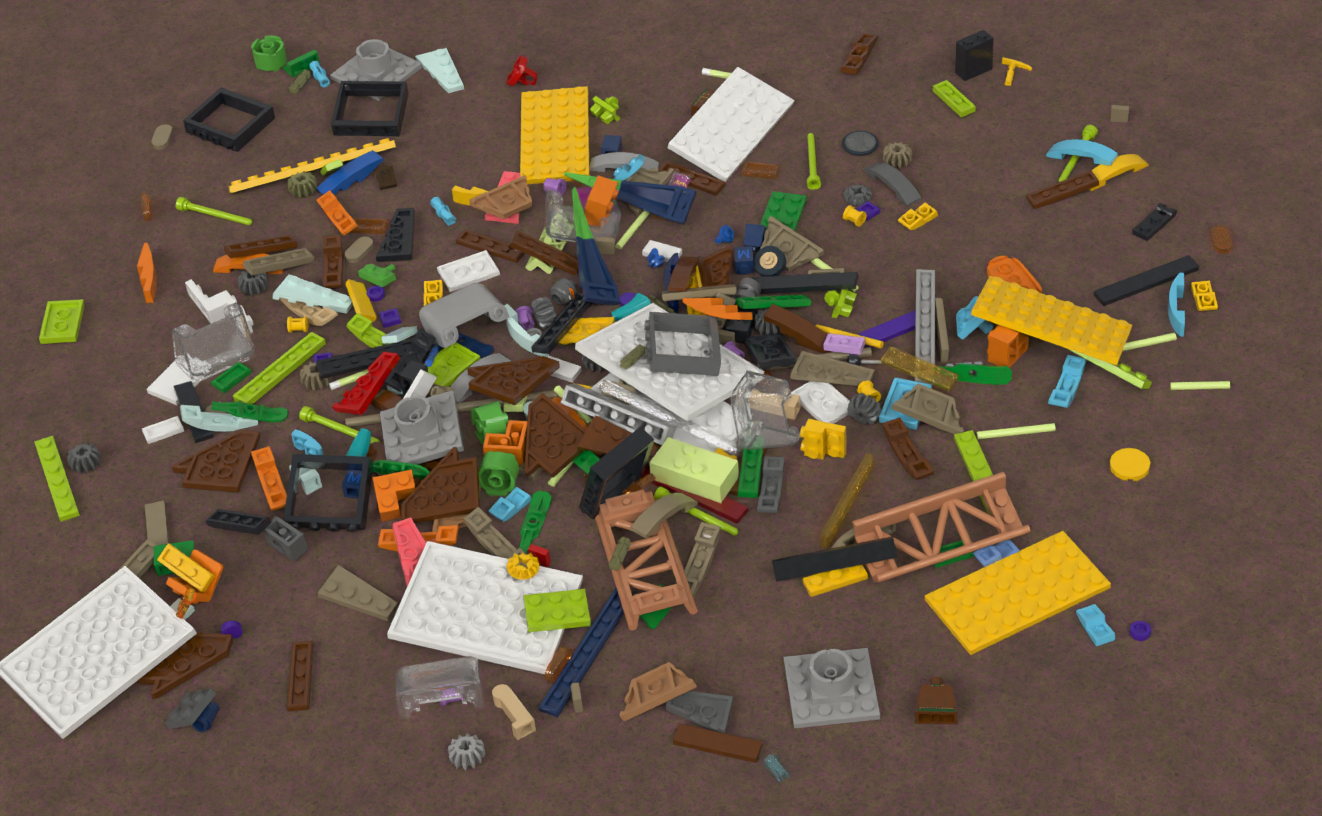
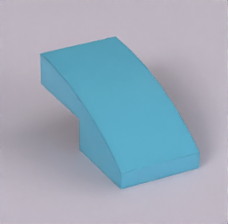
M515 487L505 499L500 497L489 509V513L505 522L530 503L532 498L526 492Z
M1096 604L1076 610L1081 624L1095 646L1115 640V633L1105 622V615Z

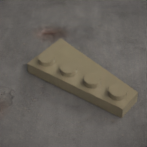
M802 351L791 372L790 379L858 386L863 381H872L875 370Z
M340 565L336 567L318 592L319 598L385 621H389L398 608L396 601Z

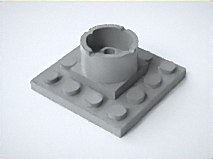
M372 39L359 45L356 49L357 55L333 72L330 77L331 80L341 83V81H406L423 66L421 62L390 49L386 42ZM368 96V97H371V98H373V99H375V100H377V101H380V100H382L385 96Z
M453 390L428 398L420 395L402 399L394 408L380 412L386 461L421 464L446 456L453 447H457L458 452L464 451L456 398Z
M868 648L843 651L825 649L815 654L784 657L794 728L880 719Z

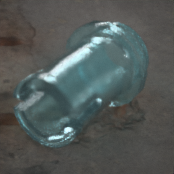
M770 754L764 759V767L769 769L777 782L780 783L785 780L783 775L788 778L789 773L779 762L780 758Z

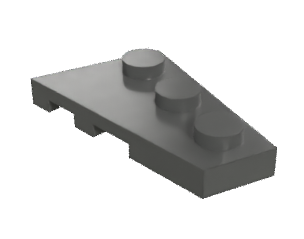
M688 691L667 701L666 711L713 731L726 734L733 706V696Z

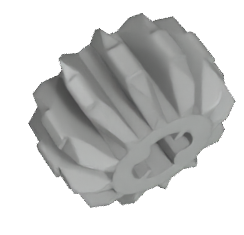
M468 733L465 737L458 735V740L452 739L451 745L448 746L450 762L455 764L457 769L463 766V769L466 771L470 765L475 769V763L481 764L482 758L485 757L484 744L476 735L472 737Z

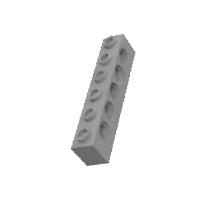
M576 383L566 385L561 404L593 417L596 415L631 433L641 426L655 439L654 442L663 445L668 437L673 439L677 427L673 423Z

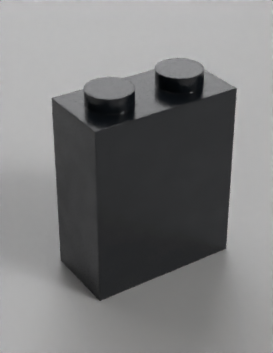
M985 30L956 41L955 73L964 81L990 71L993 68L994 38Z

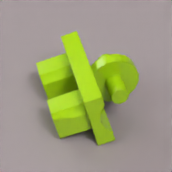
M597 96L592 99L595 104L589 110L596 117L604 112L600 116L604 123L608 125L613 119L615 121L621 119L616 115V110L619 108V101L616 97L606 98L605 102Z
M848 289L842 290L840 293H837L836 290L828 291L824 299L829 306L835 305L831 317L837 318L839 314L849 317L853 308L851 305H853L857 294L848 291Z

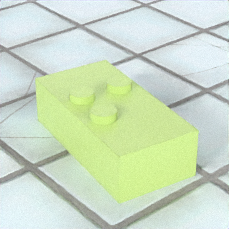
M669 437L649 463L651 479L719 503L724 500L739 478L738 460Z

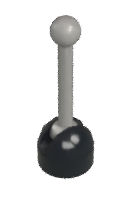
M848 354V363L858 366L861 364H887L892 366L894 363L891 358L887 360H861L856 354Z

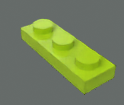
M945 80L933 85V92L960 117L975 112L976 106L949 81Z

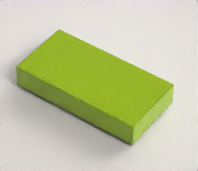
M339 159L325 164L320 172L322 176L331 174L339 170L343 163Z

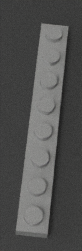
M916 269L915 382L934 386L935 270Z

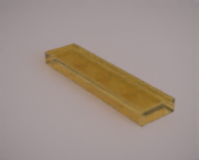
M891 346L881 358V363L948 392L958 380L957 374Z

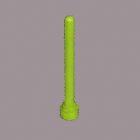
M1086 125L1082 131V140L1090 141L1094 139L1098 133L1097 128L1093 125ZM1072 155L1059 178V182L1067 180L1080 156Z
M809 133L807 138L810 176L807 178V187L809 189H819L821 187V179L817 176L814 134Z
M179 197L176 201V209L179 211L193 210L244 225L252 224V220L249 218L193 204L184 197Z
M304 406L299 414V418L307 423L315 421L354 438L359 432L316 414L314 409L308 406ZM371 436L370 444L380 442V440Z
M659 487L654 494V498L659 500L671 493H669V490ZM695 507L687 511V513L709 524L719 526L721 530L733 536L738 534L737 528Z

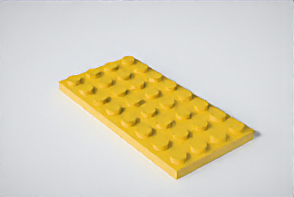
M588 86L522 92L520 177L525 175L527 184L544 183L547 178L557 180L561 178L565 179L566 182L576 181L565 176V172L590 176Z
M989 276L971 312L972 316L1116 366L1132 328V324L1125 320H1117L1107 314L1094 312L1090 308H1082L1074 305L1072 302L1062 301L1052 295H1045L1035 289H1027L1017 283H1010L1002 280L1000 277Z
M1061 531L925 595V601L966 651L972 655L1110 589L1111 583L1064 531Z

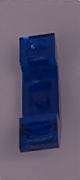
M674 253L666 264L663 275L664 291L668 290L671 275L679 260L678 253ZM679 300L666 301L668 307L673 309L675 313H678Z

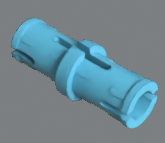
M312 61L309 66L313 71L314 78L319 81L320 86L327 87L330 84V80L326 76L325 69L321 68L318 61Z
M439 197L432 198L430 204L436 210L437 215L448 226L454 224L456 217L450 212V208Z

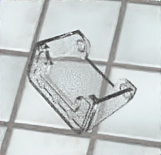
M547 189L545 196V230L547 235L552 239L576 242L573 207L562 205L563 197L560 192ZM612 199L614 204L611 212H608L610 215L606 218H601L600 226L589 225L595 242L597 237L614 238L616 241L621 213L616 200Z
M235 302L224 308L225 318L198 330L189 325H181L172 330L176 365L190 379L194 381L204 380L229 369L237 362L242 363L254 357L255 345L243 309L238 303Z
M748 370L740 379L731 394V407L738 443L741 449L755 450L793 446L799 441L800 433L798 428L791 426L788 429L784 410V403L791 395L787 380Z
M466 656L399 668L395 674V696L400 720L411 718L413 710H416V712L420 711V704L461 698L462 704H467L466 701L473 703L474 708L485 707L478 659Z

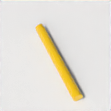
M818 324L816 325V327L824 331L826 334L829 333L837 335L863 337L865 338V345L873 346L882 349L884 345V342L880 340L856 335L853 333L833 329Z

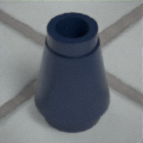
M210 702L192 724L193 728L199 732L209 730L220 709L215 702Z

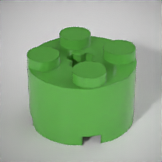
M268 35L264 36L265 39L255 40L251 48L256 68L264 71L280 70L287 62L285 46L281 38Z
M498 401L471 409L472 425H476L477 429L474 432L482 445H484L486 433L506 434V424L509 420L505 412L502 413Z
M487 452L479 467L480 489L482 487L486 490L485 493L494 496H506L508 492H512L519 474V464L516 461V457L512 453Z

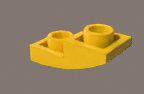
M455 185L452 189L453 201L470 205V199L488 191L477 187L467 190Z
M924 203L915 211L912 209L907 211L898 219V222L909 230H914L937 217L938 213L934 208Z
M442 280L424 281L425 306L443 297Z
M1210 281L1191 282L1190 287L1198 311L1218 310L1215 292H1212Z

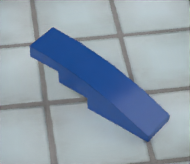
M374 150L365 153L341 167L316 189L323 195L329 190L334 195L340 189L345 191L355 181L358 183L363 181L384 159Z

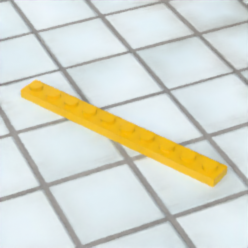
M389 138L379 140L380 144L374 146L373 143L365 144L363 149L357 150L356 147L347 149V153L342 155L340 152L330 154L331 158L324 159L322 156L315 158L314 162L310 164L304 161L297 163L298 167L292 169L291 166L281 168V172L268 171L264 173L265 176L258 178V175L247 177L248 181L241 182V179L231 182V186H228L230 193L290 177L291 175H296L297 172L302 173L303 171L308 172L324 167L325 164L339 159L344 162L372 150L379 152L396 147L394 140L389 141Z

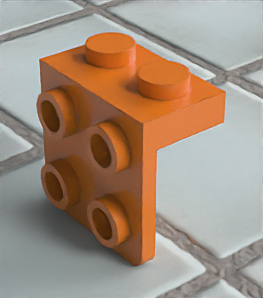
M193 550L190 558L215 575L204 593L199 591L181 577H168L166 585L173 588L172 591L174 593L186 596V600L191 603L209 602L223 571V564L199 550Z

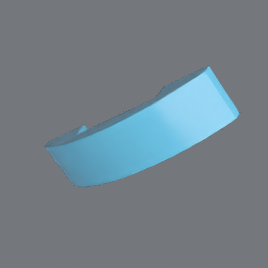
M1078 139L1058 142L1046 154L1047 157L1063 159L1066 154L1092 157L1094 164L1111 165L1118 156L1117 152L1102 144Z
M1179 273L1170 288L1168 316L1175 332L1183 337L1185 311H1177V298H1183L1184 273Z
M1067 355L1061 377L1056 389L1052 391L1048 404L1066 408L1071 405L1086 364L1085 358Z

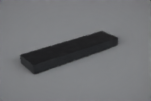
M192 381L173 386L180 406H200V411L204 412ZM188 424L195 443L214 438L212 431Z
M217 509L205 522L213 528L259 535L271 523V520L267 516Z

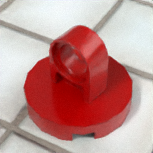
M523 55L518 57L513 65L512 72L507 77L506 84L511 87L517 81L524 85L532 84L534 86L536 84L538 75L534 70L526 67L527 57ZM526 76H532L534 80H528Z

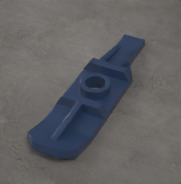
M458 331L459 336L456 342L479 355L481 359L489 356L494 351L493 345L484 344Z

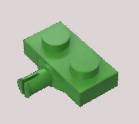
M368 264L358 271L360 278L380 287H384L396 280L395 273H392V271L396 270L393 264L385 268Z

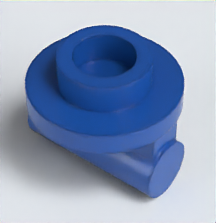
M728 225L722 226L715 239V243L732 242L734 239L733 229Z
M653 248L647 256V261L650 262L648 266L655 269L663 265V260L665 259L663 255L660 256L656 248Z

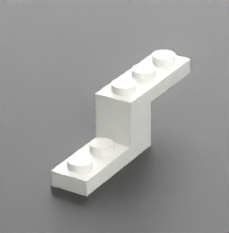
M192 279L185 282L188 295L211 324L231 315L246 335L253 332L252 325L254 324L250 315H246L242 305H238L234 295L231 296L225 290L208 298L206 294L203 295L201 287L196 285Z

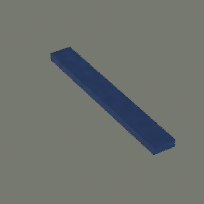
M615 588L539 706V711L557 718L559 717L572 696L570 685L578 682L580 684L624 615L617 588Z

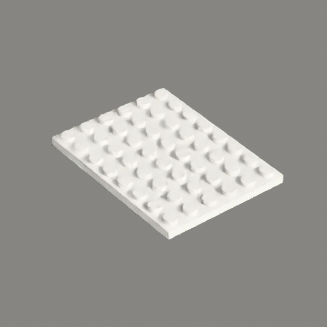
M654 303L577 342L575 350L687 422L757 382L764 376L763 370L720 345L721 366L719 376L650 371V364L647 363V352L627 370L621 368L620 360L637 345L641 344L646 347L647 341H645L646 330H644V324L649 319V312L668 313ZM655 331L656 354L709 357L708 338L704 334Z
M427 541L387 635L389 639L548 675L565 629L528 633L523 595L580 589L583 576L539 566V571L534 577L520 580L508 573V559ZM521 562L519 563V565H523L524 567H526V564H523Z
M124 566L1 660L0 677L64 739L197 633L189 623Z

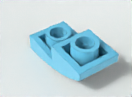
M639 154L637 158L633 157L628 165L624 163L621 168L618 166L613 173L614 179L624 181L642 166L645 157Z
M296 429L292 432L291 436L294 447L299 450H305L306 455H323L322 447L311 436Z

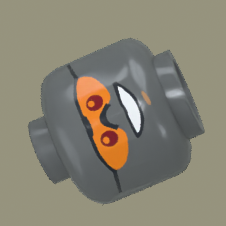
M566 278L559 279L550 289V297L553 302L558 305H567L577 295L574 281Z

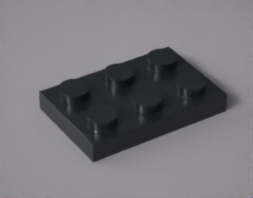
M781 333L744 337V344L759 369L767 370L771 367H788L789 365L796 364V357Z

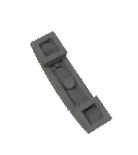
M877 162L864 169L872 178H879L895 191L896 197L906 206L921 199V196L911 182L891 165Z
M765 456L757 512L778 513L784 474V457Z

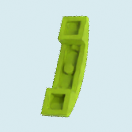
M358 313L346 325L357 338L371 348L391 344H384L382 336L386 334L374 328L371 320Z

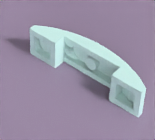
M508 304L504 305L509 314V318L506 319L509 333L521 347L532 353L531 346L540 336L538 334L530 336L519 325L517 313ZM533 353L538 356H549V354Z
M180 406L182 421L204 430L234 431L258 425V420L235 417L227 413L201 412L200 406Z

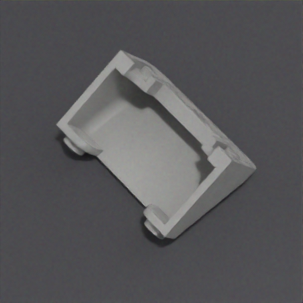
M472 283L421 308L419 317L425 332L436 338L433 344L446 348L458 340L459 334L456 326L482 314L496 322L509 318V314L505 306L483 284Z

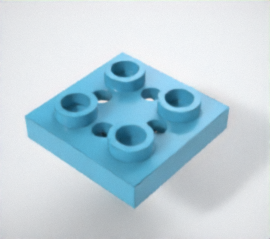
M977 296L970 301L968 306L960 309L956 315L957 336L962 340L977 327L985 334L989 333L993 328V324L989 321L971 315L978 299Z

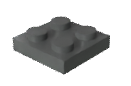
M211 688L187 692L181 697V703L169 712V718L164 724L169 729L192 725L216 693Z

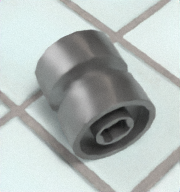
M743 278L736 288L737 293L733 294L732 298L736 300L738 297H759L761 286L752 278Z

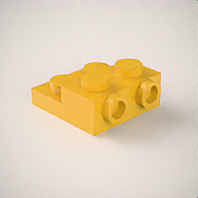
M808 419L806 425L802 426L800 437L804 439L802 440L800 450L804 451V456L812 459H824L825 454L832 457H845L846 426Z

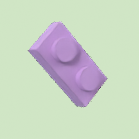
M828 333L824 342V350L861 355L865 345V338Z

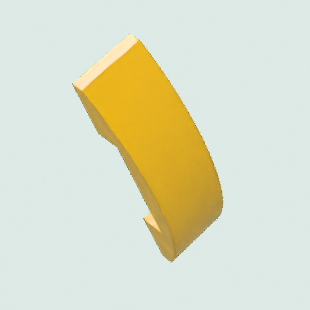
M1136 154L1118 156L1111 165L1100 164L1091 170L1099 180V186L1089 190L1093 191L1106 185V180L1126 171L1132 170L1136 172L1149 166V164Z

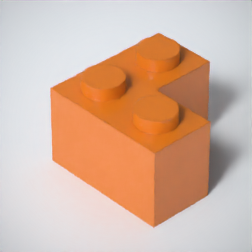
M599 175L597 176L584 210L588 225L602 229L604 223H608L611 215L608 212H611L614 204L612 199L616 200L619 190L616 189L618 182Z
M998 325L988 334V362L1010 368L1027 351L1029 336Z
M509 420L506 434L486 433L483 445L484 456L489 451L512 453L516 457L518 464L522 465L525 462L527 421Z
M412 470L373 477L381 521L401 518L398 501L406 499L415 490Z

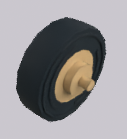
M765 246L754 257L755 270L762 277L779 276L786 267V257L778 247Z

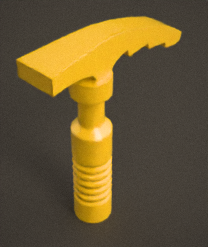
M1002 58V64L1009 65L1005 85L1007 86L1012 84L1013 69L1016 66L1032 71V67L1025 63Z

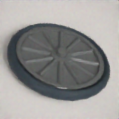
M854 131L843 138L842 146L850 154L867 155L876 150L878 139L870 132Z

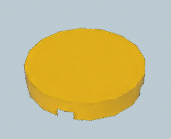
M1124 448L1116 451L1111 456L1110 469L1116 477L1128 481V479H1133V481H1138L1149 473L1150 460L1144 452L1138 449Z

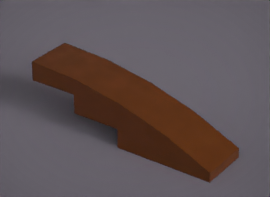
M862 33L852 43V49L847 54L846 61L841 65L842 73L853 75L859 73L878 39V35Z
M681 257L678 260L671 275L668 291L686 292L693 285V277L696 275L699 257Z
M774 304L764 314V321L779 326L781 333L796 338V344L823 354L831 353V351L824 350V342L828 334L807 320Z

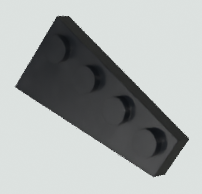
M414 208L396 209L390 223L391 227L385 234L384 242L381 243L380 252H377V262L412 259Z

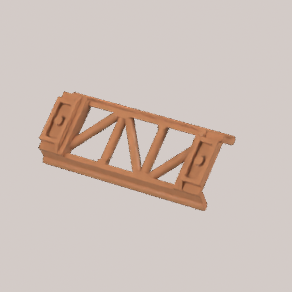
M997 473L852 521L854 527L853 535L856 543L891 537L881 531L880 528L909 519L924 551L922 553L894 538L897 549L919 561L898 568L894 559L865 564L874 583H879L1029 533V525H1022L1005 489V473ZM982 495L990 515L964 501ZM956 507L996 527L999 534L972 543ZM940 509L933 547L931 549L917 516ZM949 511L963 541V546L940 553Z
M643 489L605 499L606 503L600 504L599 515L595 517L608 562H610L618 545L615 543L611 527L616 526L631 530L632 522L636 521L650 505L657 501L653 497L652 491L645 493ZM667 519L660 523L659 531L652 534L651 536L653 537L630 542L631 544L627 551L652 545L625 569L621 563L618 571L611 570L630 630L637 628L639 615L683 603L690 614L698 612ZM665 546L669 558L666 563L636 570ZM673 569L677 584L661 587L635 579ZM630 587L641 589L647 592H643L632 596Z

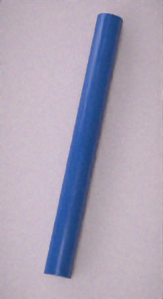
M434 344L425 361L427 367L432 366L441 346Z

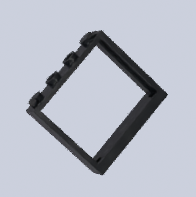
M341 81L331 122L333 135L399 137L409 94L406 81ZM348 96L399 97L395 121L343 120Z
M221 87L186 117L183 122L186 133L197 136L202 140L210 141L215 145L223 146L228 150L231 149L238 152L275 119L273 106ZM222 104L256 116L234 136L201 123Z
M641 426L590 467L579 505L583 514L586 513L590 518L595 519L599 515L600 504L606 503L605 499L623 495L642 479L655 439Z
M292 454L283 521L297 530H301V527L312 531L328 528L332 532L347 529V531L353 533L354 531L365 530L374 464L370 457ZM300 468L361 470L356 518L294 516Z

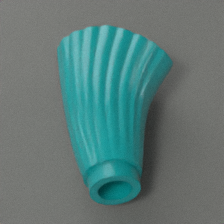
M637 293L629 303L612 311L611 315L615 318V322L650 305L651 301L643 294Z
M361 428L345 456L366 457L370 446L371 431Z

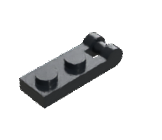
M1159 203L1156 209L1132 230V234L1148 241L1176 216L1177 210L1169 209L1165 204Z

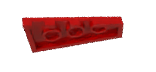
M383 352L367 369L369 372L362 377L360 376L355 381L357 385L351 391L347 390L342 395L344 399L332 406L334 411L363 415L386 378L400 360L397 353Z

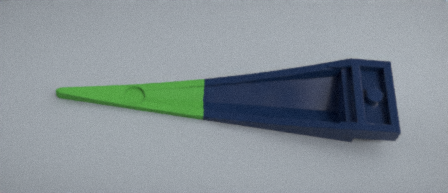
M564 173L565 176L592 188L597 178L575 173ZM610 179L618 182L616 188L619 190L617 199L664 220L685 225L697 194L695 190L681 186Z
M574 187L572 189L579 281L580 288L583 290L584 301L618 305L620 299L617 285L599 252L577 190Z

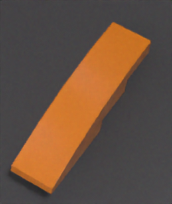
M144 243L137 264V270L146 303H154L157 284L156 269L149 245Z
M683 298V303L710 316L723 319L752 320V312H738V305H723V298Z

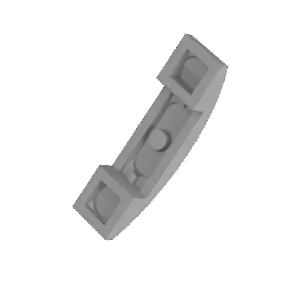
M626 152L601 154L591 158L589 169L590 171L605 172L606 168H617L618 166L621 168L624 163L628 165L632 158H637L639 154ZM644 156L645 160L640 168H658L659 162Z
M497 353L480 359L470 367L511 360ZM467 369L451 385V388L454 389L456 403H461L472 395V390L469 389V382L475 377L469 376Z

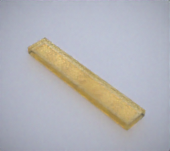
M865 454L820 534L821 548H829L874 468L873 454Z

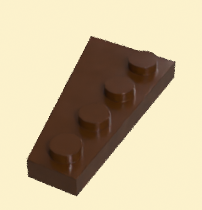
M732 245L700 260L703 287L729 284L735 250Z
M595 415L577 450L593 451L594 454L606 455L632 433ZM653 443L646 466L650 467L649 463L660 449V446Z

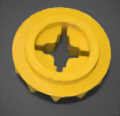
M524 552L520 555L514 553V556L508 559L507 571L516 579H530L539 571L538 559L533 557L531 553L528 555L524 554ZM521 562L523 564H526V567H524L523 565H519V563Z

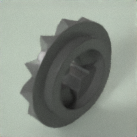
M851 184L850 187L845 188L844 199L850 204L862 205L870 201L872 197L870 188L866 187L865 184L862 186Z

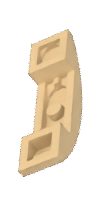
M280 298L291 311L301 318L307 316L308 323L316 326L325 325L338 316L337 312L327 306L323 309L318 306L310 307L306 306L305 302L296 301V303L288 302V299Z

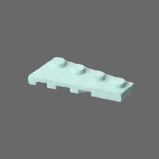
M447 48L415 56L416 61L421 62L423 68L448 93L464 89V85Z
M290 274L273 293V299L276 300L285 298L291 303H296V301L305 302L306 306L310 307L320 305L324 308L327 306L335 312L345 314L353 306L349 296Z

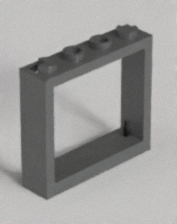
M649 312V319L645 321L644 330H646L647 363L650 364V371L719 376L721 353L717 317ZM655 331L707 334L709 357L656 354Z

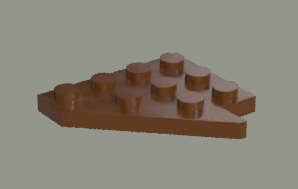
M453 447L401 504V521L412 518L414 523L469 514L477 507L480 508L477 458L459 460L458 449Z
M196 632V635L137 680V684L154 685L151 695L153 699H157L227 657L233 642L232 634Z

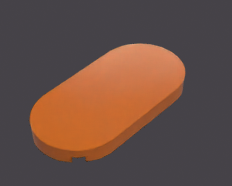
M998 256L988 263V277H1000L1004 281L1017 283L1021 287L1035 289L1042 293L1041 285L1017 258L1012 257L1011 259L1008 256Z

